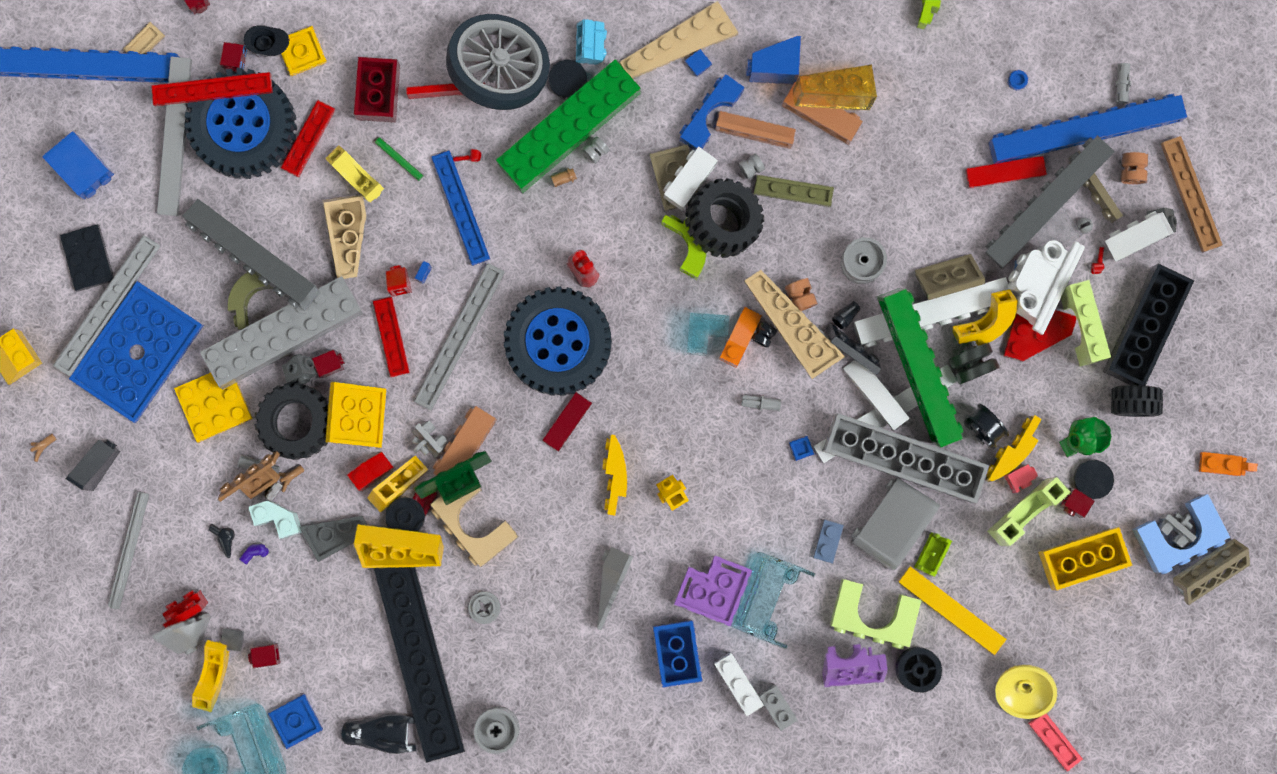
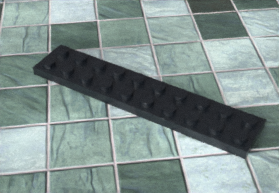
M416 567L374 568L425 762L428 763L465 752V747Z

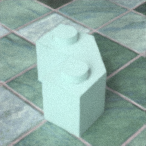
M265 501L248 507L254 526H261L274 521L279 539H285L302 533L297 513L273 501Z

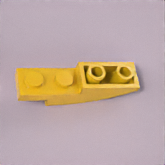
M1036 415L1030 418L1027 417L1021 426L1023 431L1020 435L1017 434L1012 441L1013 448L1009 445L999 448L995 455V458H997L995 464H991L988 468L985 479L987 482L1003 477L1027 458L1039 441L1032 435L1042 420Z
M611 434V439H606L605 450H609L608 458L603 459L602 470H606L605 474L613 475V479L608 480L607 490L611 491L610 499L606 498L604 510L608 511L607 515L615 516L618 496L626 497L627 471L620 443L616 436Z

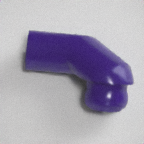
M252 544L245 550L239 560L247 565L253 556L260 555L261 557H266L269 549L264 544Z

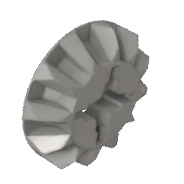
M480 592L472 597L468 609L474 621L488 624L498 617L501 605L498 598L492 593ZM479 601L484 604L492 603L488 608L490 615L485 611L477 613L481 609Z

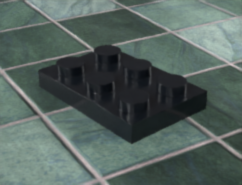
M96 224L60 235L76 292L110 283L113 280L114 275L100 225Z

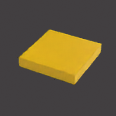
M313 26L288 35L290 39L289 46L282 53L291 77L327 63Z

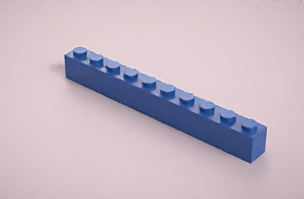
M15 46L10 47V49L0 47V76L169 83L171 57H181L176 53L158 55L156 52L139 54L135 51H127V54H122L114 50L100 53L98 50L81 52L78 49L61 51L57 48H49V51L37 47H30L29 50H22V48Z
M1168 94L1163 96L1161 100H1156L1155 98L1143 101L1144 104L1137 105L1134 102L1125 105V108L1118 109V107L1109 108L1105 113L1099 114V111H1095L1083 118H1080L1079 115L1073 116L1066 122L1056 120L1050 122L1048 126L1043 127L1042 124L1030 127L1031 130L1027 131L1017 129L1012 131L1010 135H1004V133L996 134L988 142L993 164L1083 145L1090 137L1094 139L1097 135L1102 140L1182 122L1187 118L1182 95Z

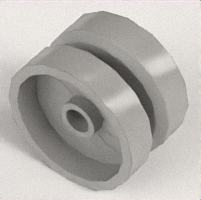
M862 237L852 241L846 247L841 256L840 266L848 280L856 284H867L873 282L883 272L887 262V255L884 247L878 241ZM862 258L866 259L865 263L861 262Z
M496 706L489 708L479 716L475 723V740L480 748L488 753L498 754L506 752L519 737V720L514 712L505 707ZM496 725L499 726L498 729H501V732L496 733L494 727Z

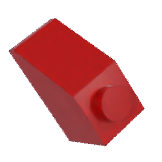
M397 265L390 267L389 271H385L387 290L393 297L412 293L408 271L405 267Z
M380 452L363 462L347 474V476L358 491H363L394 467L383 452Z

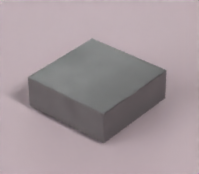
M224 628L221 643L227 645V650L240 652L244 631Z

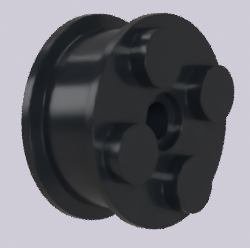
M979 403L977 410L971 415H965L963 423L969 430H973L977 434L975 438L982 445L986 444L989 448L995 449L997 447L996 443L1003 437H1008L1009 432L990 409Z
M912 647L900 654L896 661L895 672L897 679L905 688L913 692L924 693L934 689L940 682L942 664L937 655L932 651L922 647ZM920 666L921 672L917 673L916 669Z

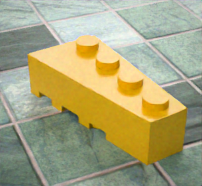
M357 525L354 546L362 568L441 567L444 550L441 535Z

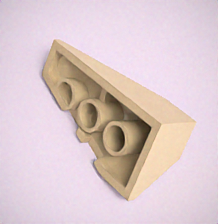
M363 196L337 197L322 200L337 278L342 276L344 279L357 277L366 222Z

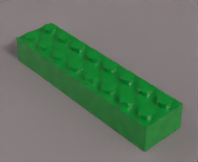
M613 60L497 158V165L523 194L641 94V88L617 60Z
M897 288L877 296L932 444L942 448L962 440L961 433H963V428L960 422H956L954 416L956 414L955 407L952 403H949L947 398L949 391L946 385H942L940 379L942 373L939 366H935L933 361L935 359L933 349L931 347L928 348L926 342L928 336L925 329H921L919 324L921 317L919 312L913 308L912 303L914 299L911 292H907V289Z

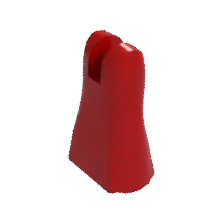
M577 250L568 258L567 266L581 287L589 288L595 285L600 275L595 269L593 262L587 257V253L584 250Z

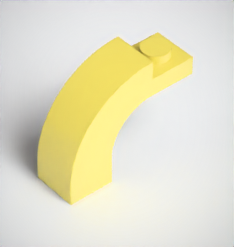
M338 145L325 158L367 201L371 202L378 198L381 191L384 190L341 146Z

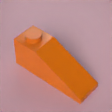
M744 307L719 360L737 368L762 317L761 314Z

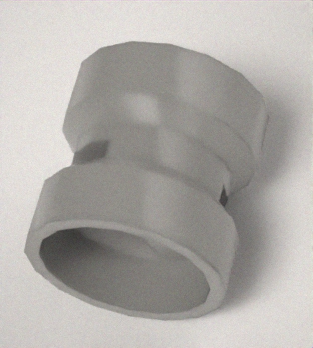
M598 136L592 140L591 145H587L582 149L586 156L595 164L602 155H606L610 151L608 146Z
M756 153L752 154L748 160L738 163L740 170L747 180L753 178L755 173L765 170L764 164Z

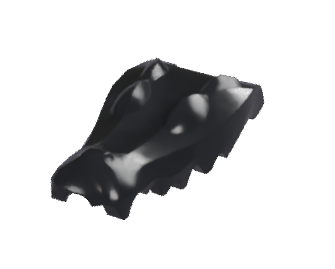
M389 713L362 721H347L342 726L341 738L344 744L359 745L389 754L416 751L415 744H408V724L415 723L413 716Z

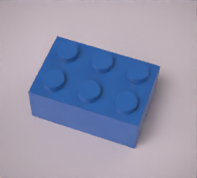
M693 620L653 626L662 688L702 682Z

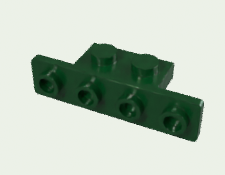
M486 451L478 452L471 458L457 463L454 467L438 473L437 476L422 481L418 486L414 487L415 492L422 499L439 491L447 506L482 487L475 471L491 463L492 460Z

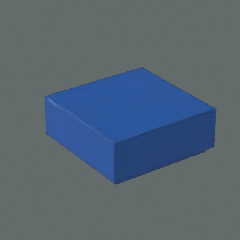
M701 49L685 60V63L696 77L712 66L711 61Z
M422 262L415 276L418 282L425 283L432 269L430 263Z
M808 436L789 442L795 461L814 455Z

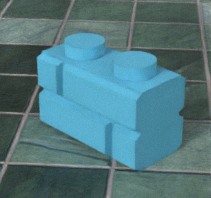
M583 19L577 23L576 62L591 65L603 62L606 57L604 41L607 37L604 22Z

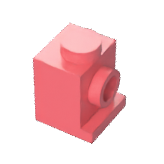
M1027 464L1004 475L1011 491L1018 493L1020 492L1019 487L1021 489L1032 485L1031 481L1036 479L1038 475L1034 467H1030Z

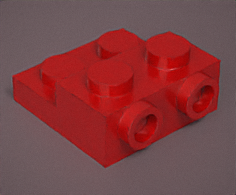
M191 590L183 595L184 599L177 603L175 600L165 606L166 610L162 613L166 620L163 623L165 629L187 620L206 607L208 601L201 590L197 592Z

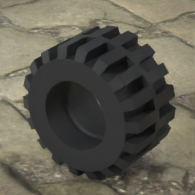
M1138 385L1114 387L1111 389V413L1127 417L1159 416L1163 414V389L1154 386Z

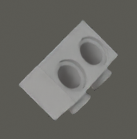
M775 684L758 694L781 731L798 721Z

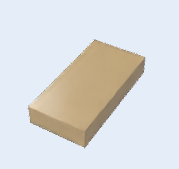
M149 22L123 50L126 53L127 51H135L139 54H146L165 35Z

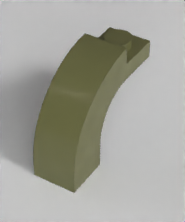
M245 273L237 280L229 294L228 311L236 313L233 319L234 325L238 327V330L249 326L248 303L251 297L261 290L273 289L270 285L267 287L263 285L255 274Z

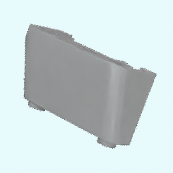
M899 478L889 481L885 487L888 491L865 526L861 529L857 527L851 535L854 538L851 543L893 571L901 564L940 508L937 502Z

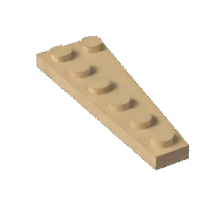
M717 1L620 62V65L634 79L658 67L665 66L672 61L684 58L700 49L703 50L708 46L738 35L739 32Z
M759 270L744 281L811 379L845 357L762 270Z

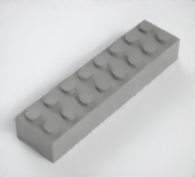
M341 276L318 289L320 294L305 311L300 307L296 309L289 304L201 351L200 354L218 386L223 390L362 315L363 313L344 278Z
M839 413L834 415L822 452L976 504L989 465Z

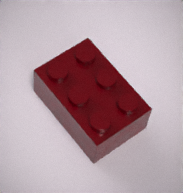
M358 57L354 116L357 120L396 123L400 64L397 59Z

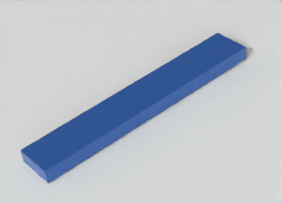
M450 150L432 156L431 158L472 266L491 260Z

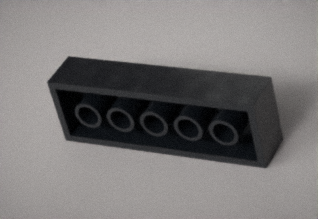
M1159 263L1151 267L1112 350L1111 358L1108 359L1105 365L1104 373L1129 385L1146 386L1195 280Z

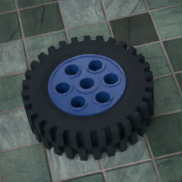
M237 68V73H234L232 69H226L227 75H223L221 72L215 73L217 78L256 74L254 70L248 69L245 72L243 68ZM272 80L273 93L190 102L187 104V107L191 111L185 112V118L189 121L185 123V129L189 131V133H186L187 139L192 142L190 145L196 151L198 157L218 173L221 172L224 176L230 177L232 175L235 179H241V176H243L245 179H251V175L256 177L262 176L261 172L263 171L268 174L272 171L270 169L271 166L274 165L277 168L281 165L278 161L281 158L286 159L287 154L285 152L291 150V140L295 141L296 139L294 130L297 131V124L294 120L297 119L289 98ZM235 101V106L227 109L228 103ZM251 102H254L255 107L251 110H247V105ZM224 117V122L221 125H216L217 119ZM240 118H243V124L241 126H236V121ZM258 120H264L261 127H255V123ZM229 134H232V140L230 142H225V137ZM247 136H252V141L245 144L244 139Z
M556 286V289L547 287L544 291L540 292L537 290L534 292V295L526 296L525 301L519 302L516 305L517 309L511 312V318L507 320V328L504 331L505 354L512 370L531 389L551 396L575 394L579 390L586 389L588 385H592L596 378L601 376L604 368H606L612 347L610 326L600 306L594 303L589 296L583 295V292L573 291L569 287L567 289H562L561 286ZM550 317L558 318L559 322L556 326L548 325L547 322ZM575 322L578 325L577 330L574 332L568 331L566 329L568 323ZM538 330L543 331V339L535 340L533 338L534 332ZM555 336L563 338L561 345L556 346L552 343ZM575 341L581 342L583 344L582 349L579 351L572 350V343ZM543 349L549 352L548 358L544 360L538 358L539 351ZM560 355L568 357V362L565 365L557 363V358Z

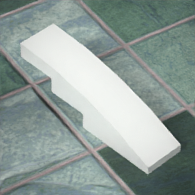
M856 360L843 368L865 399L870 402L892 430H895L910 419L873 372Z

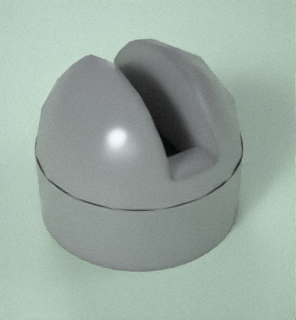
M1081 218L1076 223V229L1081 234H1086L1093 228V223L1088 218ZM1084 223H1089V225L1084 228H1081L1080 226Z

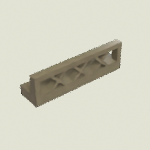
M1234 538L1173 577V584L1183 590L1185 603L1188 605L1192 604L1250 566L1249 548Z

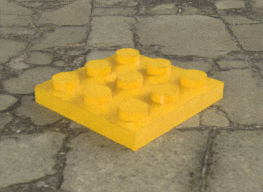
M208 373L174 388L197 443L253 419L238 382L222 390L216 383L213 375Z
M330 382L326 442L382 448L386 389Z

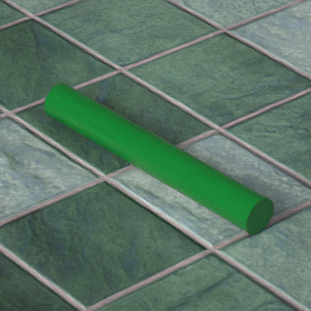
M379 137L375 141V144L415 179L420 181L424 175L382 138Z

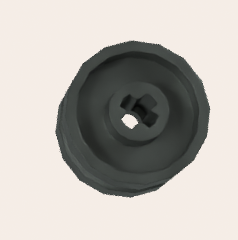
M989 342L978 347L974 346L960 352L959 355L948 359L952 369H958L963 366L966 368L956 374L959 385L1000 368L997 359L991 358L986 361L982 359L993 352Z

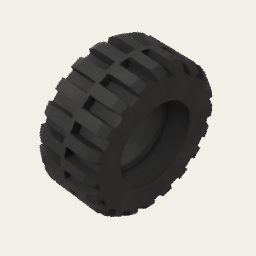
M720 178L714 182L706 183L689 201L685 216L688 217L685 220L686 227H689L687 232L690 237L693 236L695 239L693 241L695 245L699 244L702 247V251L705 253L709 251L711 256L714 257L721 255L722 258H728L729 256L734 257L744 252L757 240L763 229L764 215L761 214L763 207L761 204H758L759 198L757 195H753L751 193L752 190L749 187L745 188L743 183L739 181L734 183L733 179L726 178L723 181ZM711 205H722L730 209L737 219L738 231L728 232L721 229L712 218Z
M285 383L281 387L276 386L272 388L273 391L271 393L267 392L264 395L265 399L263 402H259L257 406L260 407L258 413L255 412L254 418L257 419V424H254L255 430L259 433L257 435L259 441L264 443L263 446L267 450H270L272 453L277 451L280 457L286 459H306L313 454L319 453L321 448L328 444L326 442L329 401L319 391L301 383ZM291 403L303 404L312 413V427L309 433L299 440H289L283 437L277 427L279 413L285 406Z

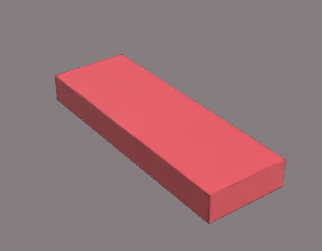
M1047 713L1034 718L1028 723L1067 772L1083 760Z

